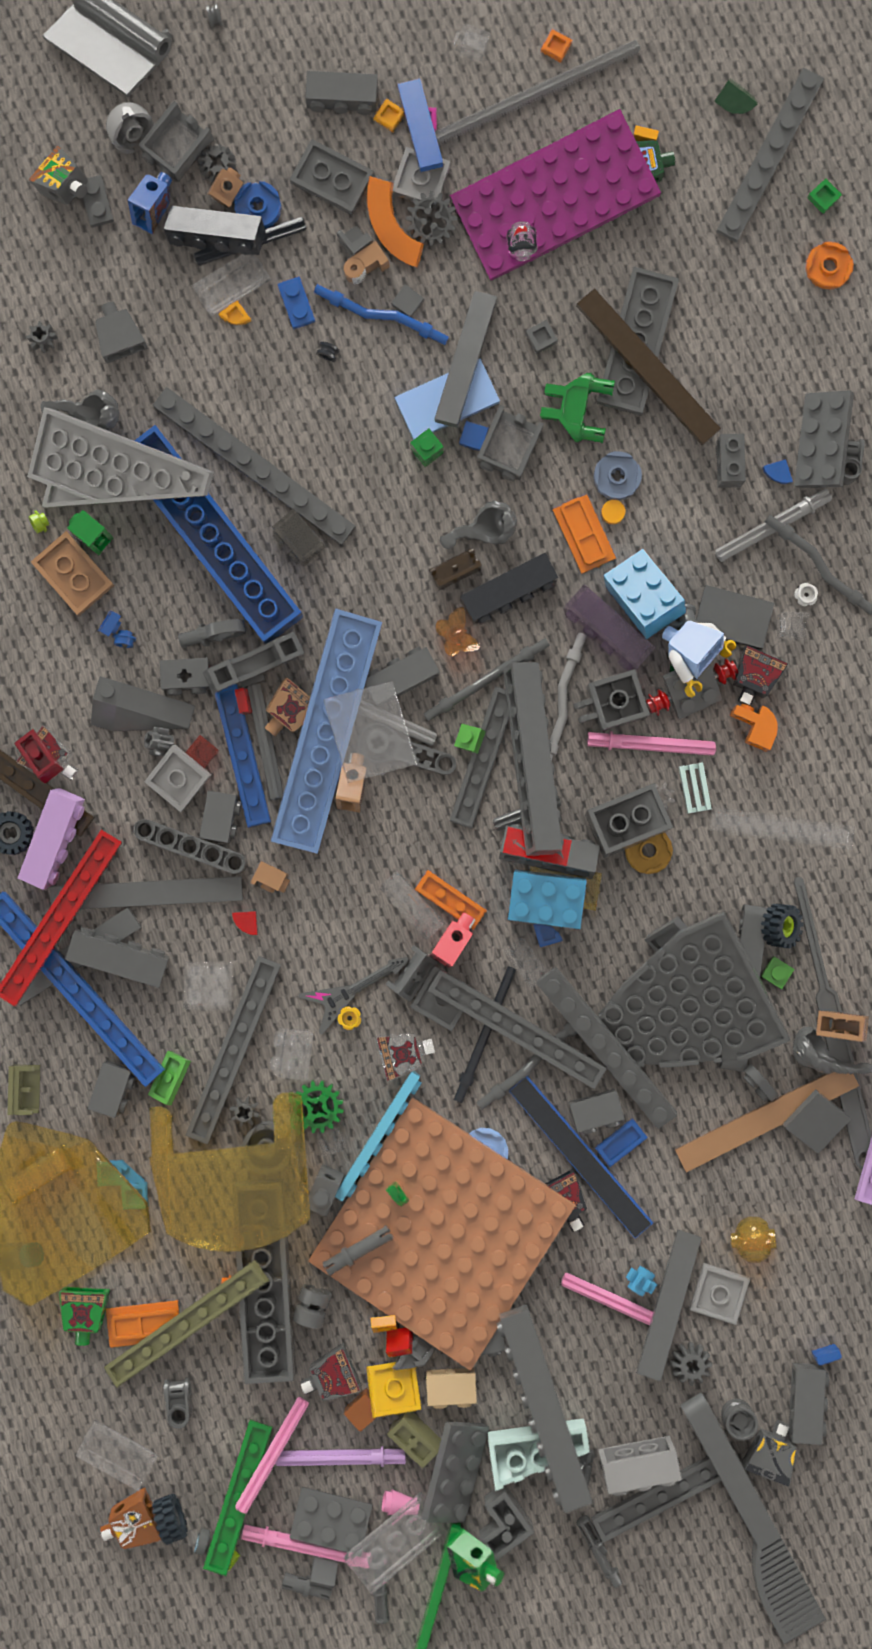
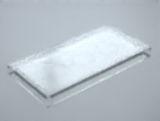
M422 1492L343 1556L346 1563L371 1594L376 1592L449 1530L446 1523H426L421 1519L426 1497Z

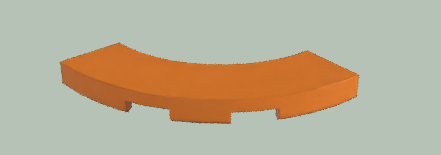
M370 176L367 190V205L371 224L376 235L392 255L406 264L418 268L424 244L408 236L395 219L392 205L394 183Z

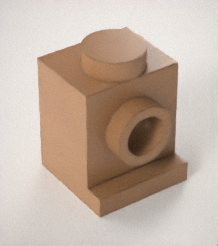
M230 167L227 171L221 169L207 195L223 206L230 208L243 184L239 180L241 175ZM225 181L231 183L232 187L229 191L223 188Z
M261 861L250 883L257 885L258 882H261V888L274 893L277 890L285 893L290 880L287 879L289 874Z

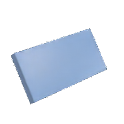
M481 359L478 361L460 421L500 403ZM448 373L395 397V401L413 440L428 428L434 433L448 426L436 423L434 420Z

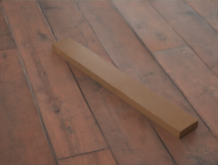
M834 1072L828 1075L824 1074L776 1098L773 1102L770 1101L680 1146L675 1151L685 1171L688 1172L782 1125L815 1089L828 1100H832L858 1087L859 1084L854 1074Z

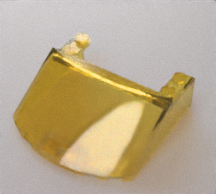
M294 1092L281 1093L274 1099L275 1143L178 1154L173 1153L172 1116L170 1111L160 1106L150 1107L152 1156H149L165 1230L168 1235L187 1245L200 1249L222 1252L245 1251L263 1247L281 1238H285L310 1220L302 1096Z

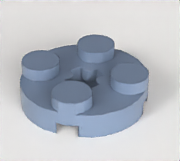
M621 451L611 452L597 463L593 476L594 484L598 492L610 500H624L632 496L638 489L642 472L639 464L632 459L633 457L630 454ZM616 470L620 471V475H624V479H620L619 482H616L611 477V474H615Z

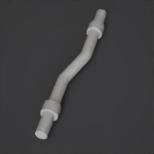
M578 632L573 648L569 649L566 657L568 661L558 684V719L550 737L551 761L553 755L556 756L558 752V742L568 719L567 687L576 663H579L581 660V651L587 635Z

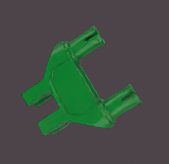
M585 373L566 386L546 383L545 395L562 398L563 400L561 410L542 407L540 417L560 422L576 443L588 440L603 444L606 428L585 425L586 407L589 394L592 392L612 396L615 380L594 378L592 373Z

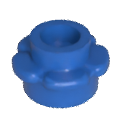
M119 630L118 634H113V638H115L114 645L117 647H123L122 644H125L127 648H133L136 638L132 636V632L127 630Z

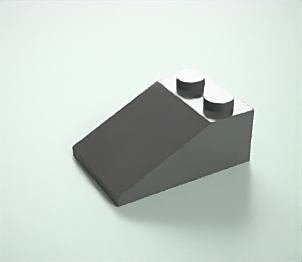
M654 783L588 809L585 814L597 845H600L603 859L673 828Z

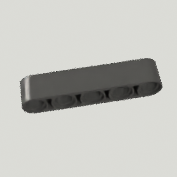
M142 819L134 825V835L144 842L229 873L240 874L247 868L248 862L246 857L236 851L151 820ZM145 824H149L152 829L151 834L147 837L141 834V828ZM167 832H171L174 835V841L170 845H166L163 841V836ZM193 840L196 842L197 848L195 852L189 854L185 846L188 841ZM216 848L219 851V858L211 862L208 859V852ZM236 856L242 861V865L238 870H234L230 866L231 859Z

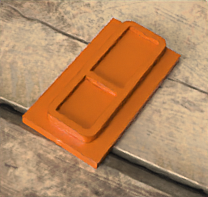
M587 494L553 509L581 574L596 567L599 568L601 565L616 559Z
M178 1300L106 1308L110 1348L136 1345L179 1314Z

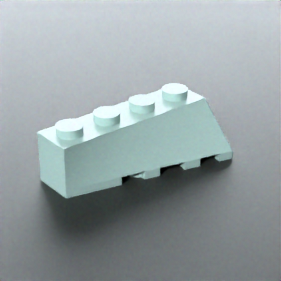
M584 1418L566 1421L577 1456L589 1453ZM531 1426L488 1432L495 1491L504 1488V1485L521 1481L526 1476L545 1471L544 1467L548 1466L546 1456L542 1458L536 1444L540 1442L538 1432L533 1434Z

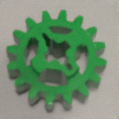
M312 1080L311 1087L303 1084L302 1089L304 1092L297 1091L295 1093L299 1100L292 1101V1104L297 1106L292 1111V1114L299 1115L296 1123L304 1122L303 1130L310 1126L312 1133H315L317 1128H320L321 1133H324L325 1126H328L331 1130L334 1128L333 1120L340 1122L341 1118L337 1113L344 1112V1109L339 1107V1105L344 1103V1099L337 1098L340 1091L333 1092L332 1083L325 1087L324 1080H321L319 1085H316V1082ZM312 1091H323L319 1096L313 1097L308 1094ZM329 1096L333 1100L334 1111L328 1105L327 1100ZM318 1101L322 1102L321 1107L324 1111L318 1110V1112H315L312 1102L315 1104ZM302 1103L307 1106V1117L303 1113ZM319 1117L328 1119L323 1122H314L315 1118Z

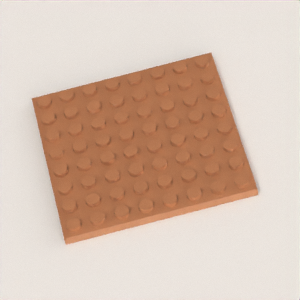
M412 1097L405 1111L395 1123L392 1132L383 1142L380 1151L369 1164L370 1167L367 1172L360 1178L354 1193L350 1198L348 1197L308 1262L328 1274L326 1272L328 1268H324L323 1261L339 1254L342 1248L351 1247L387 1225L390 1229L389 1233H392L394 1237L393 1240L354 1261V1265H347L333 1273L330 1277L388 1316L395 1315L397 1322L471 1371L498 1329L497 1322H500L499 1314L510 1310L576 1204ZM394 1181L398 1183L409 1199V1202L402 1207L386 1191V1188Z

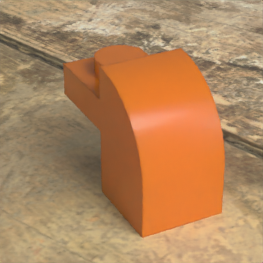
M746 704L733 707L730 714L731 717L752 725L744 743L765 752L771 750L778 731L777 720L771 710L761 706L757 713H755L754 708Z

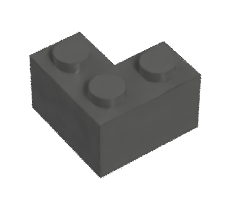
M504 1485V1488L496 1491L494 1489L484 1496L485 1508L494 1520L479 1531L480 1542L493 1551L495 1562L534 1533L532 1520L506 1485Z

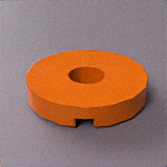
M825 242L813 248L806 260L808 278L814 285L822 289L831 290L841 287L848 281L853 272L854 262L848 253L849 251L846 247L836 242ZM832 260L836 265V269L833 271L826 270L823 265L824 261Z

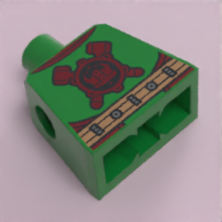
M64 1287L59 1292L63 1330L65 1332H75V1345H89L90 1333H98L102 1328L110 1289Z

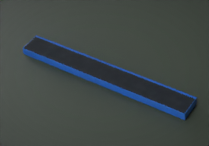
M528 1076L509 1090L635 1239L653 1224V1221Z

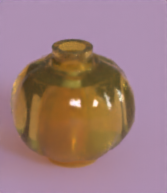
M751 1216L742 1219L738 1223L735 1233H730L731 1248H736L740 1257L750 1263L765 1261L771 1255V1249H776L775 1230L769 1229L768 1222L760 1217Z

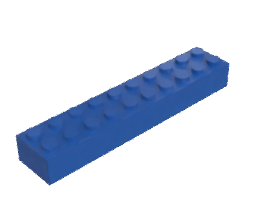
M156 425L135 440L138 443L182 459ZM209 493L208 496L153 500L264 644L275 640L304 617L296 604Z

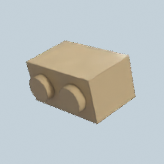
M467 1368L426 1370L428 1406H433L435 1409H443L447 1405L457 1404L458 1407L466 1408L477 1403L475 1368H472L471 1371Z

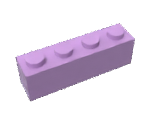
M61 788L50 790L18 879L42 890L56 884L60 876L58 872L60 864L65 861L68 855L67 845L76 834L75 824L83 815L85 799Z

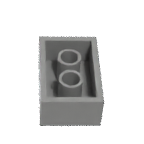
M670 1436L598 1449L608 1495L621 1496L630 1490L647 1491L652 1486H672L676 1484V1481H682L676 1449Z

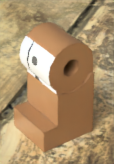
M375 241L345 262V277L350 283L358 284L364 280L365 275L377 267L382 272L389 268V260Z

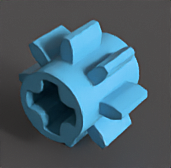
M641 1265L637 1270L631 1267L626 1276L627 1280L630 1281L627 1287L642 1297L645 1292L652 1294L657 1286L653 1281L656 1275Z

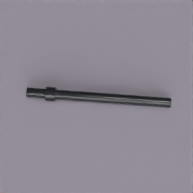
M510 966L507 967L494 999L497 1003L503 1004L517 969ZM485 1024L466 1070L461 1073L459 1078L460 1085L453 1099L459 1103H463L469 1086L473 1085L475 1080L474 1073L492 1031V1028Z

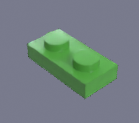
M167 1051L161 1064L165 1070L155 1078L148 1095L166 1105H172L191 1061L173 1051Z

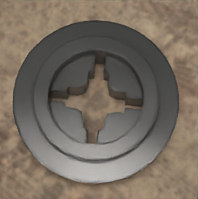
M218 144V146L209 145L205 151L202 150L200 159H198L201 174L212 182L215 181L221 169L226 171L229 167L233 170L236 169L234 154L230 151L229 147H223L221 144ZM211 158L215 160L221 158L223 167L219 165L213 167Z

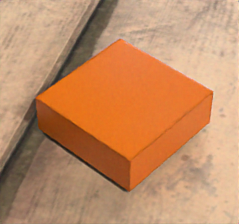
M552 29L541 48V52L561 63L573 40Z

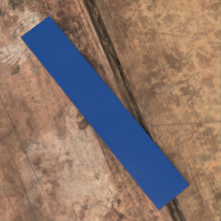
M236 684L216 693L215 697L247 827L250 828L270 823L271 818L245 714L239 713L235 690L238 689Z

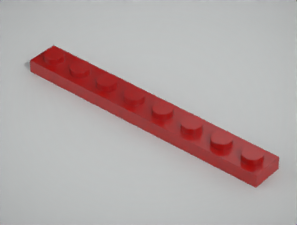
M102 829L100 830L0 983L1 999L15 1007L18 1005L122 845L120 840Z

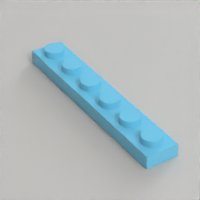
M412 1070L339 1186L335 1197L342 1202L346 1196L350 1198L357 1188V1185L354 1184L359 1175L363 1177L370 1167L367 1161L371 1155L376 1157L383 1146L380 1141L384 1134L389 1136L395 1127L393 1120L397 1113L402 1115L408 1106V1102L405 1100L409 1094L412 1093L414 1095L422 1083L418 1081L420 1075Z

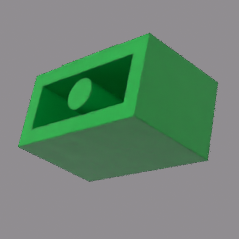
M84 510L76 513L69 521L70 525L67 528L98 556L113 540L112 535Z

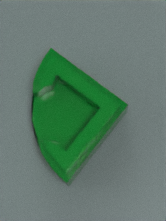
M394 1181L386 1188L387 1193L399 1206L402 1207L409 1202L408 1197L397 1182Z

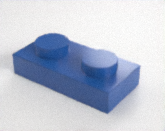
M300 276L278 283V288L293 330L314 323L315 318Z

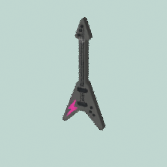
M409 958L391 959L388 961L389 964L353 985L300 993L299 998L321 1003L325 1007L319 1033L323 1034L356 993L393 972L397 974Z

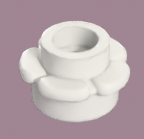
M803 583L795 590L794 595L801 606L813 605L817 601L818 590L809 583Z

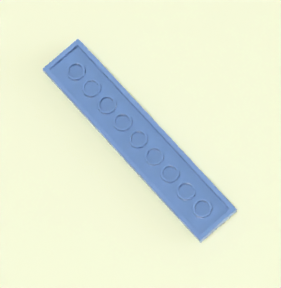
M339 609L334 610L271 842L318 854L382 622Z

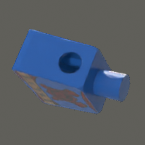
M160 172L157 178L146 175L128 199L132 224L151 234L154 233L170 203L169 186L172 179L164 172ZM144 211H145V216H144V218H146V221L143 220V219H141V216H142V214H143Z

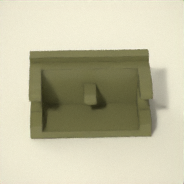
M14 1064L9 1066L7 1115H33V1113H39L41 1065Z
M413 1411L402 1413L401 1417L392 1423L387 1433L422 1469L438 1454L441 1438Z

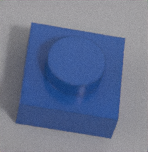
M109 611L97 631L106 636H109L111 633L115 634L121 625L119 621L121 616L114 611Z

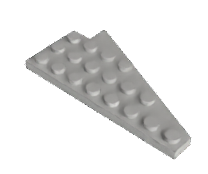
M44 408L27 477L47 485L42 504L43 507L208 496L214 472L54 409Z

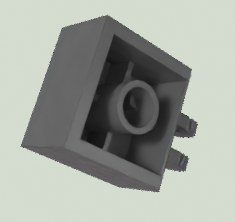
M635 669L588 684L587 690L590 699L573 704L575 709H583L589 705L593 706L594 713L582 715L578 718L579 723H584L597 719L600 732L639 721L649 716ZM613 696L623 700L620 706L612 702Z

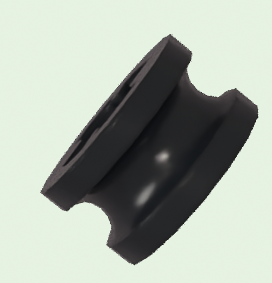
M321 341L319 344L321 349L316 351V355L325 360L336 362L335 355L339 354L340 349L331 343Z

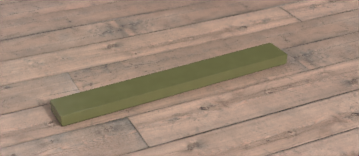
M254 1260L107 1364L104 1369L116 1388L269 1281L257 1261Z

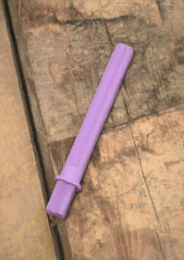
M381 1446V1449L285 1450L281 1452L275 1464L277 1466L381 1464V1467H384V1464H406V1452L402 1449H384V1446Z

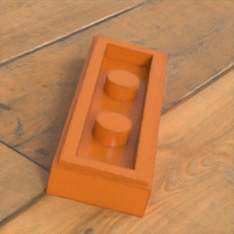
M429 870L414 889L458 920L463 913L474 918L475 922L471 927L473 930L487 911Z

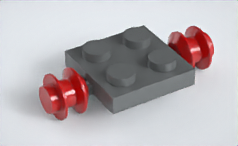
M727 658L724 659V664L721 666L718 663H714L713 670L711 664H709L698 678H692L693 681H699L703 686L700 692H697L695 687L692 686V690L695 692L694 697L686 695L685 687L687 683L682 682L675 670L665 674L662 677L668 693L666 694L658 689L657 696L653 697L648 694V700L645 701L651 714L655 712L659 716V710L664 708L666 711H669L670 703L672 702L674 711L679 719L689 716L723 700L717 681L725 685L726 679L729 677L736 680L738 669L733 661L729 662Z

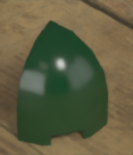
M732 79L727 81L714 100L720 107L732 114L746 113L758 104V101L748 91Z

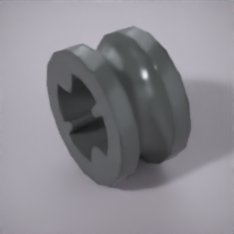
M215 3L213 7L206 5L211 28H214L216 24L223 26L218 4Z

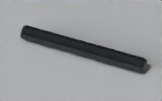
M299 217L266 228L263 244L305 231L307 229L303 217ZM204 249L195 252L194 258L196 264L201 266L237 253Z

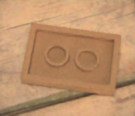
M67 531L31 561L34 567L78 616L83 614L115 586Z

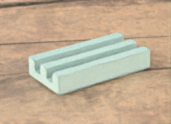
M703 762L679 766L687 814L711 810ZM697 768L699 771L705 806H701L695 774V769ZM686 770H689L690 772V778L696 804L695 808H692L691 799L685 773Z

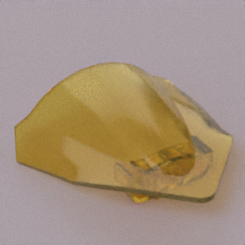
M15 1121L7 1126L0 1147V1280L2 1291L30 1307L127 1249L149 1234L151 1227L146 1199L89 1139Z

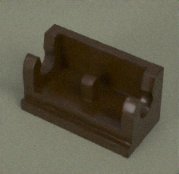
M473 548L429 569L439 591L481 570L482 564L479 559L477 560Z

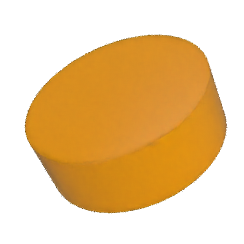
M609 500L603 505L601 516L608 524H618L625 516V507L618 500Z

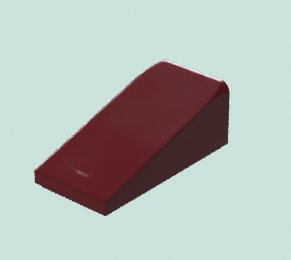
M34 729L14 743L37 778L43 783H47L63 771L61 764Z

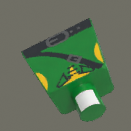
M462 1528L446 1545L453 1575L456 1579L479 1591H484L490 1583L495 1586L501 1584L504 1572L497 1568L493 1551Z

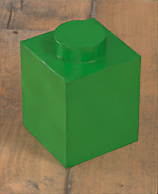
M430 428L410 442L411 451L424 467H427L444 454V446Z

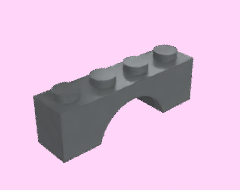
M291 632L253 651L206 669L203 674L212 694H216L303 655L304 652L295 632Z

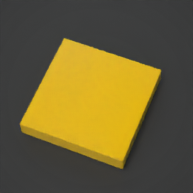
M396 1362L366 1367L373 1418L422 1410L416 1368L394 1371L392 1367Z

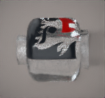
M514 223L507 231V251L511 256L516 257V260H529L530 256L537 252V231L533 226H530V223Z

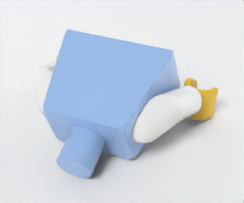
M687 621L680 630L668 626L662 635L663 639L669 641V659L683 683H687L685 693L688 697L695 696L692 686L695 687L697 692L702 691L703 688L699 681H693L692 678H698L718 653L722 657L728 658L732 655L731 651L736 649V643L732 640L726 641L724 633L719 631L712 623Z

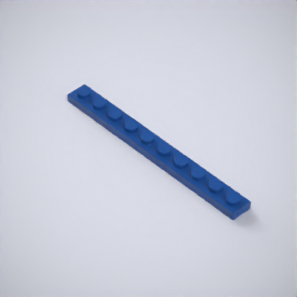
M6 892L0 894V925L23 950L37 926ZM55 947L40 970L145 1087L148 1086L165 1069Z

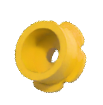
M347 1006L338 1015V1022L340 1025H343L344 1029L352 1030L360 1025L361 1013L357 1008ZM351 1016L352 1020H348L347 1017Z

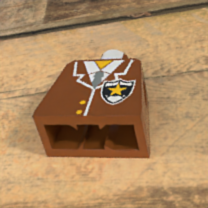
M146 1488L140 1489L111 1508L109 1523L100 1528L104 1541L116 1537L123 1549L161 1541L159 1530L157 1531L156 1529L157 1524L154 1522L153 1503Z

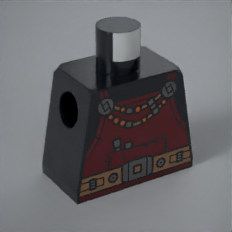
M748 645L743 647L737 666L738 674H736V680L733 682L734 686L742 689L737 701L751 706L755 695L765 698L786 669L788 663Z
M571 1169L545 1184L576 1204L566 1220L571 1231L574 1232L585 1225L579 1214L585 1211L587 1207L574 1170Z

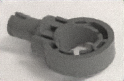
M242 619L223 620L208 625L202 623L199 624L197 630L179 633L178 640L182 648L199 643L207 647L212 641H222L223 639L246 634L245 623Z

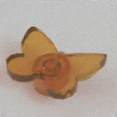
M463 607L453 611L449 615L448 621L440 619L435 625L437 633L445 637L444 649L445 653L450 657L456 656L460 650L467 653L480 649L479 643L467 634V630L464 629L466 614Z

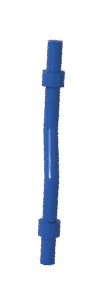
M319 284L315 287L314 293L329 300L330 304L338 308L341 306L365 319L395 320L419 332L420 336L426 339L429 337L443 345H446L449 336L433 329L432 325L426 322L423 324L399 311L367 309L345 298L344 294L336 290L333 292Z

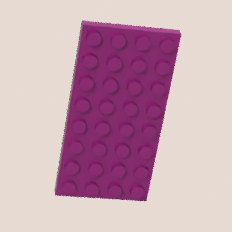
M618 109L450 195V199L490 281L656 199L661 196V191L621 110ZM519 226H526L527 232L516 234L520 238L518 241H525L523 237L524 234H527V238L532 239L533 244L532 234L534 235L535 233L531 227H534L536 230V249H521L511 253L508 249L507 231L511 229L509 235L511 236L510 245L512 246V241L517 240L514 236L516 229Z

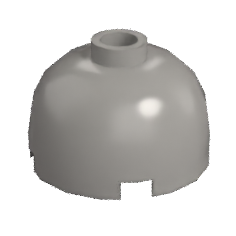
M125 102L117 105L107 117L106 130L110 141L118 151L130 154L136 151L132 147L138 143H129L128 141L134 142L141 137L139 141L141 142L155 123L141 105Z

